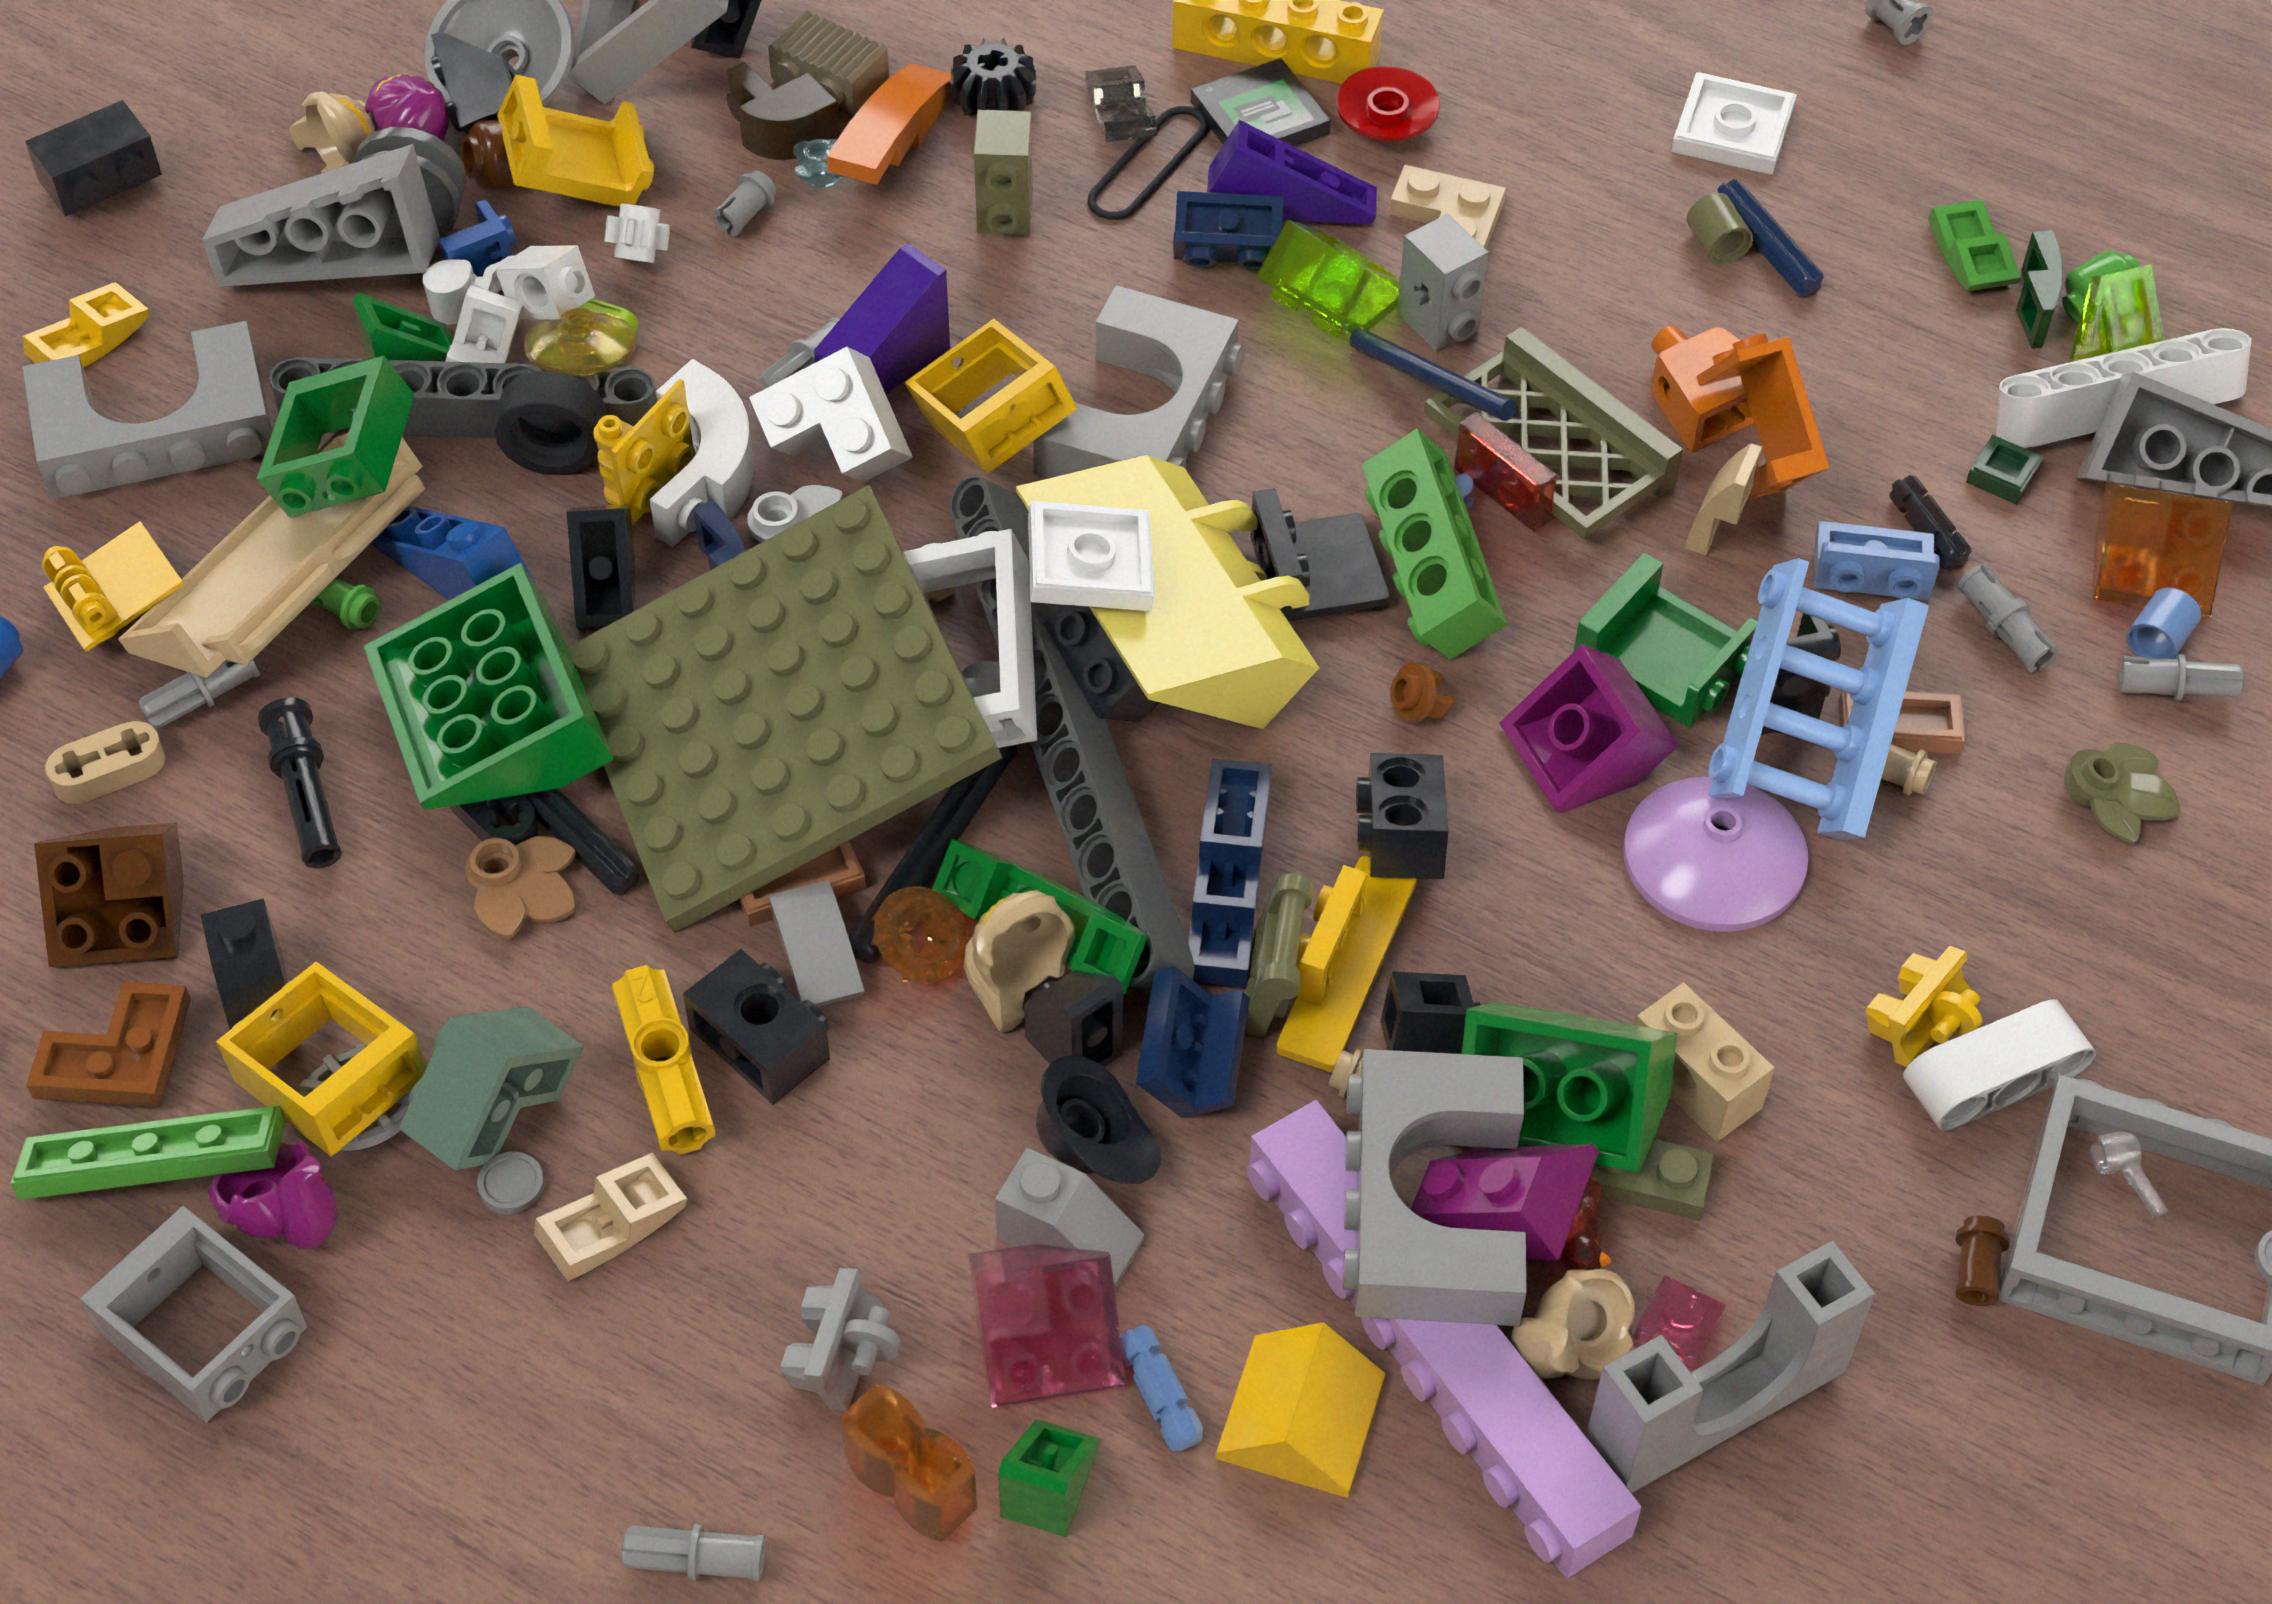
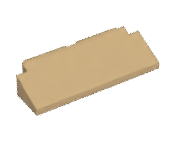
M350 429L336 432L318 449L317 453L345 446ZM402 437L386 492L290 518L271 496H268L182 578L184 586L150 608L118 640L130 654L208 678L225 660L247 666L425 490L422 481L416 475L423 466Z

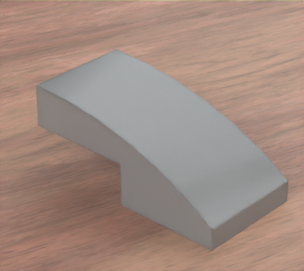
M826 880L769 895L768 899L785 957L787 956L799 1001L802 1003L804 1000H809L817 1007H822L863 996L864 988L830 881Z

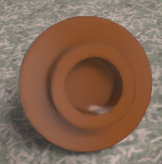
M1410 662L1404 665L1393 679L1390 688V698L1397 715L1402 720L1408 722H1419L1426 717L1433 719L1443 718L1456 702L1453 696L1441 695L1436 692V689L1445 679L1443 674L1431 670L1423 663Z

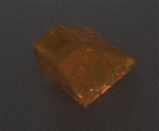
M2106 482L2095 536L2092 598L2145 607L2157 590L2176 588L2189 594L2198 603L2201 609V616L2211 617L2233 502Z

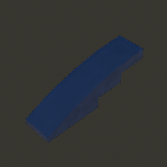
M1212 758L1200 837L1199 861L1188 941L1195 966L1192 979L1194 982L1247 987L1272 764Z

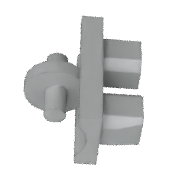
M839 1268L834 1285L807 1287L801 1304V1319L810 1331L818 1333L814 1344L792 1343L787 1346L780 1365L781 1373L793 1388L817 1392L830 1410L848 1411L859 1376L870 1375L875 1361L885 1362L895 1359L901 1345L899 1335L886 1326L890 1312L882 1307L883 1304L879 1298L868 1293L860 1283L862 1275L858 1269Z

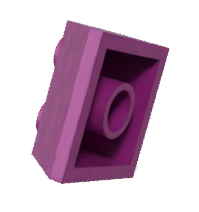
M1583 644L1499 723L1555 811L1561 813L1636 786L1679 746L1622 661Z
M1593 1144L1517 1146V1149L1487 1147L1430 1160L1410 1210L1421 1218L1444 1227L1525 1232L1526 1261H1558L1599 1151Z

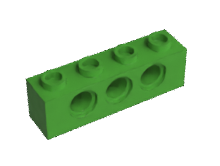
M1416 428L1362 464L1369 485L1365 489V496L1371 508L1380 518L1383 527L1379 531L1380 541L1387 553L1394 559L1398 572L1393 574V580L1398 591L1409 604L1412 616L1408 618V625L1411 632L1422 646L1428 647L1431 645L1446 658L1452 660L1508 624L1447 453Z

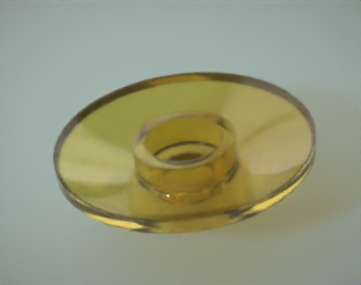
M575 308L564 312L561 319H544L532 327L525 337L524 348L529 361L545 371L561 372L567 375H589L610 370L628 360L636 349V334L628 322L617 316Z

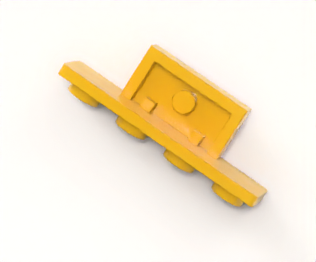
M1361 856L1355 868L1343 865L1334 887L1323 886L1313 913V921L1318 922L1312 936L1305 933L1300 936L1296 968L1301 972L1299 993L1277 1041L1276 1052L1278 1055L1327 1072H1333L1342 1050L1345 1051L1415 889L1416 878L1370 877L1369 857Z

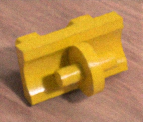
M1949 946L1938 960L1912 953L1901 966L1898 976L1900 993L1906 994V998L1901 1000L1885 993H1878L1867 1006L1866 1016L1869 1032L1892 1043L1895 1063L1907 1067L1915 1058L1927 1051L1935 1041L1943 1044L1950 1038L1955 1039L1983 1027L1984 1021L1981 1013L1976 1008L1981 1002L1980 996L1971 989L1962 973V966L1967 961L1966 951Z

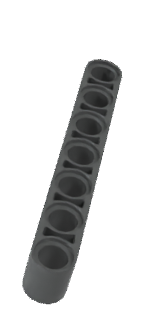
M296 357L279 362L273 367L269 375L278 414L289 382L369 359ZM388 360L415 394L403 435L495 438L494 425L499 400L505 386L516 377L535 371L561 372L579 378L596 390L605 403L606 415H615L621 421L635 426L657 403L654 378L649 372L635 367ZM532 413L521 416L526 423L534 428L549 433L566 434L580 430L579 426L567 418L551 413ZM350 427L344 428V429H341V430H337V431H333V432H330V433H336V432H338V431L348 430V429H350Z

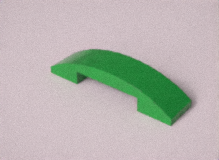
M956 839L951 840L932 888L931 897L975 920H980L981 916L988 912L991 906L996 905L1000 899H1004L1013 893L1038 890L1048 896H1054L1060 909L1069 916L1074 925L1075 941L1066 962L1071 964L1069 969L1072 971L1077 970L1115 976L1123 984V995H1125L1148 937L1145 933L1105 907L1053 880L971 844Z

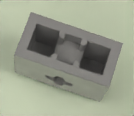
M1449 214L1404 235L1397 314L1435 352L1455 342L1465 341L1475 332L1479 331L1489 252Z

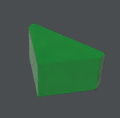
M359 292L353 298L352 302L367 359L384 355L387 360L446 361L453 337L445 323Z
M1035 1419L1001 1460L998 1472L1000 1517L1067 1537L1101 1439Z

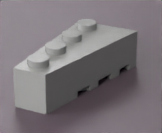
M411 144L222 205L218 208L202 242L217 286L223 287L426 273L439 243L440 236L414 145Z
M2135 372L2122 374L2076 478L2272 507V429Z

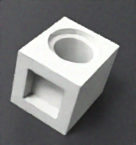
M578 245L530 246L495 269L505 297L523 302L519 319H562L595 297Z

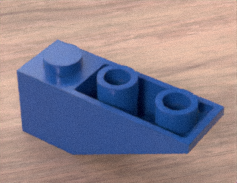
M410 506L406 507L371 542L375 548L448 600L519 563L523 565L534 581L506 528L498 525Z

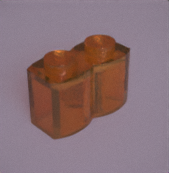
M874 1384L840 1416L844 1452L850 1469L871 1490L884 1496L893 1497L903 1519L917 1532L930 1539L944 1542L977 1510L975 1470L969 1456L958 1443L947 1435L925 1428L920 1414L903 1395L888 1387Z

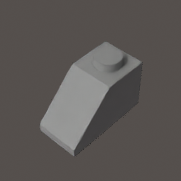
M1029 1148L1025 1149L995 1198L997 1239L1112 1292H1115L1144 1242V1233L1085 1173Z

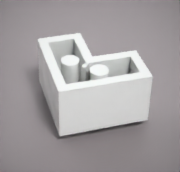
M845 347L749 397L770 447L793 457L828 440L841 473L862 482H866L913 458L870 358L849 347Z

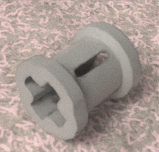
M1869 0L1865 8L1866 15L1874 21L1881 20L1894 31V38L1902 45H1909L1918 40L1929 28L1934 15L1933 9L1926 3H1916L1914 0H1890L1889 2L1886 0Z

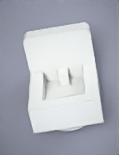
M470 285L465 295L455 336L445 362L506 363L523 302Z

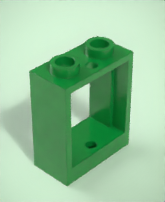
M384 355L289 382L257 481L289 518L386 492L415 394ZM350 427L345 446L317 453L323 434Z

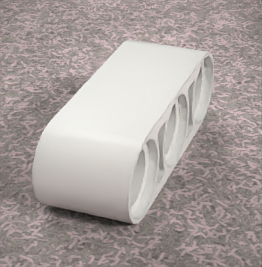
M2050 999L1925 1051L1907 1066L1903 1073V1079L1936 1126L1941 1131H1949L2054 1087L2059 1074L2074 1078L2092 1063L2096 1057V1050L2058 1000Z

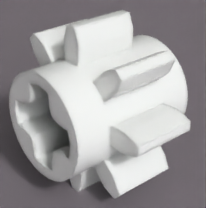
M621 203L619 217L607 215L604 241L616 243L614 257L654 263L656 249L668 250L671 225L659 223L661 209Z

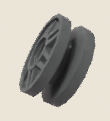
M389 127L372 132L359 144L353 163L413 144L440 238L444 236L454 226L467 182L464 164L452 147L438 137L415 128Z

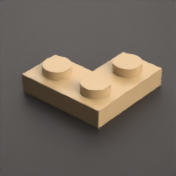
M1404 165L1390 199L1389 215L1428 224L1449 214L1487 250L1504 204L1506 188Z

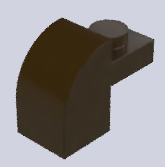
M745 62L727 69L730 92L726 95L727 105L734 118L740 122L742 144L750 152L768 159L792 160L809 156L835 143L840 137L837 100L809 73L772 89Z

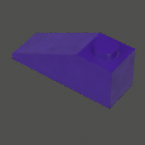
M1241 120L1237 122L1209 166L1207 192L1284 196L1282 220L1371 224L1376 218L1377 187Z

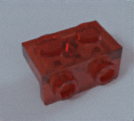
M1477 412L1461 421L1459 424L1454 469L1460 474L1469 475L1476 487L1533 532L1554 519L1555 516L1551 514L1557 475ZM1569 496L1570 504H1572L1573 496Z

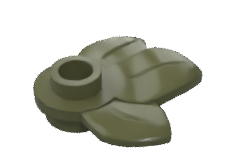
M2114 743L2103 752L2092 749L2081 750L2067 764L2064 784L2069 795L2079 804L2090 807L2096 822L2104 830L2127 843L2134 844L2138 840L2141 830L2140 820H2171L2177 818L2181 812L2178 798L2173 788L2162 777L2154 774L2158 766V759L2150 751L2138 745Z

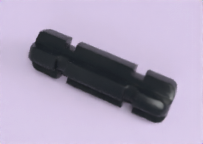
M1913 475L1896 480L1892 484L1893 489L1889 494L1890 499L1900 512L1905 513L1907 511L1904 517L1915 532L1934 534V549H1936L1934 554L1939 556L1940 565L1946 570H1952L1957 566L1962 567L1969 560L1968 556L1971 553V547L1959 532L1953 534L1956 527L1933 497L1928 494L1924 496L1928 491L1920 480Z

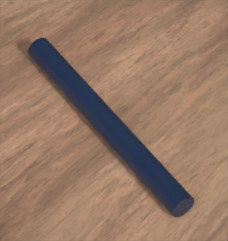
M1357 328L1350 336V346L1489 415L1502 421H1508L1515 414L1516 403L1513 400L1363 328Z

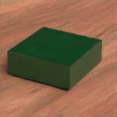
M1992 434L1971 466L1966 483L2018 505L2038 474L2044 456Z

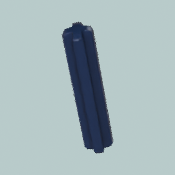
M1733 179L1727 184L1722 183L1717 189L1718 193H1724L1730 198L1752 232V243L1799 296L1806 297L1812 292L1816 293L1822 287L1821 282L1824 278L1821 270L1740 180Z

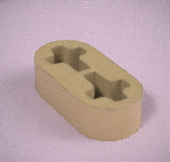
M131 721L63 745L48 757L45 769L52 790L58 799L66 803L80 804L149 779L159 772L166 758L160 737L155 728L146 722ZM139 746L142 752L138 755L130 756L128 750ZM81 768L83 775L72 778L69 772Z

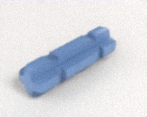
M1140 1325L1133 1330H1127L1119 1337V1351L1127 1367L1134 1370L1135 1374L1132 1377L1155 1422L1161 1423L1162 1428L1160 1432L1167 1446L1174 1452H1181L1197 1445L1202 1440L1203 1426L1194 1408L1188 1407L1186 1402L1189 1399L1167 1356L1160 1353L1159 1348L1161 1345L1153 1329L1147 1325Z

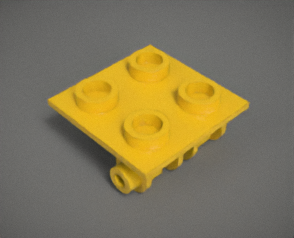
M679 379L635 426L621 421L615 415H606L598 421L594 428V439L598 449H600L597 457L600 465V474L604 480V497L612 505L631 504L632 526L644 513L651 511L650 498L687 466L695 456L684 380Z
M141 521L82 561L72 549L61 546L49 548L45 552L42 561V568L51 580L43 588L85 652H88L102 641L113 637L121 628L185 585Z

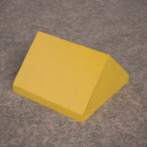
M1324 1322L1255 1335L1216 1451L1215 1459L1348 1498L1383 1386L1385 1372Z

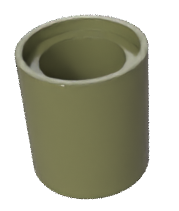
M1712 193L1702 197L1693 204L1687 214L1689 227L1713 263L1723 265L1734 262L1750 249L1753 242V234L1726 194Z

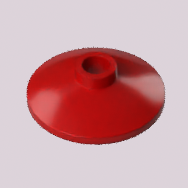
M1378 66L1358 71L1348 77L1338 90L1336 108L1341 120L1354 132L1375 140L1400 141L1424 133L1435 123L1439 114L1440 99L1435 87L1420 74L1400 67Z

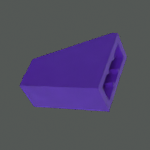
M909 243L900 247L814 349L815 363L845 347H849L870 358L885 394H888L950 349L946 269Z

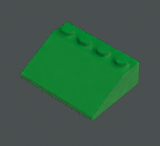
M521 563L364 645L416 795L424 810L559 789L614 760L553 611Z

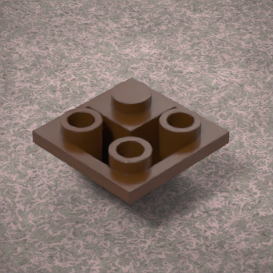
M177 822L113 827L34 843L49 967L178 956L184 880Z

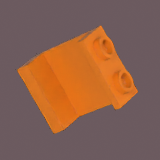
M1766 333L1741 339L1732 344L1733 349L1714 355L1712 357L1714 365L1696 376L1699 387L1737 376L1741 378L1767 462L1757 468L1754 486L1747 501L1788 490L1830 469L1789 336L1769 342Z

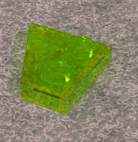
M2141 265L2092 276L2069 363L2164 341L2152 265Z

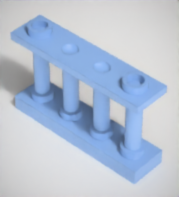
M1800 558L1773 565V568L1767 572L1761 582L1758 602L1762 604L1724 741L1714 751L1709 764L1708 773L1709 777L1713 780L1708 796L1717 799L1744 796L1745 788L1748 784L1817 808L1818 814L1821 816L1818 834L1835 840L1865 838L1929 605L1910 598H1904L1881 604L1880 609L1876 612L1869 611L1803 587L1809 562ZM1797 610L1866 635V640L1870 644L1864 666L1857 670L1787 645L1795 611ZM1779 668L1849 692L1854 702L1848 723L1842 728L1771 703L1770 700ZM1763 726L1833 750L1835 757L1838 759L1831 782L1823 785L1754 761Z

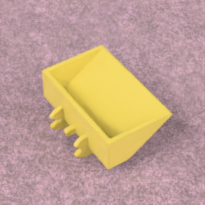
M1149 455L1016 486V492L1028 511L1031 501L1149 510L1154 600L1151 611L1090 607L1147 699L1264 729L1319 669V666L1280 610L1285 606H1291L1294 609L1309 605V593L1299 579L1291 576L1275 577L1266 580L1267 576L1260 565L1247 561L1229 535V532L1233 530H1239L1240 533L1257 529V518L1247 503L1239 500H1230L1209 505L1184 467Z

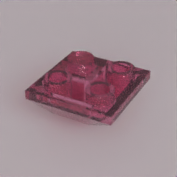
M1031 1244L968 1254L976 1318L992 1407L1126 1387L1109 1252Z

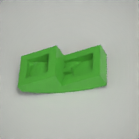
M1984 200L1932 208L1928 221L1933 235L1951 271L1967 291L2019 283L2021 276L2005 233L1995 234Z

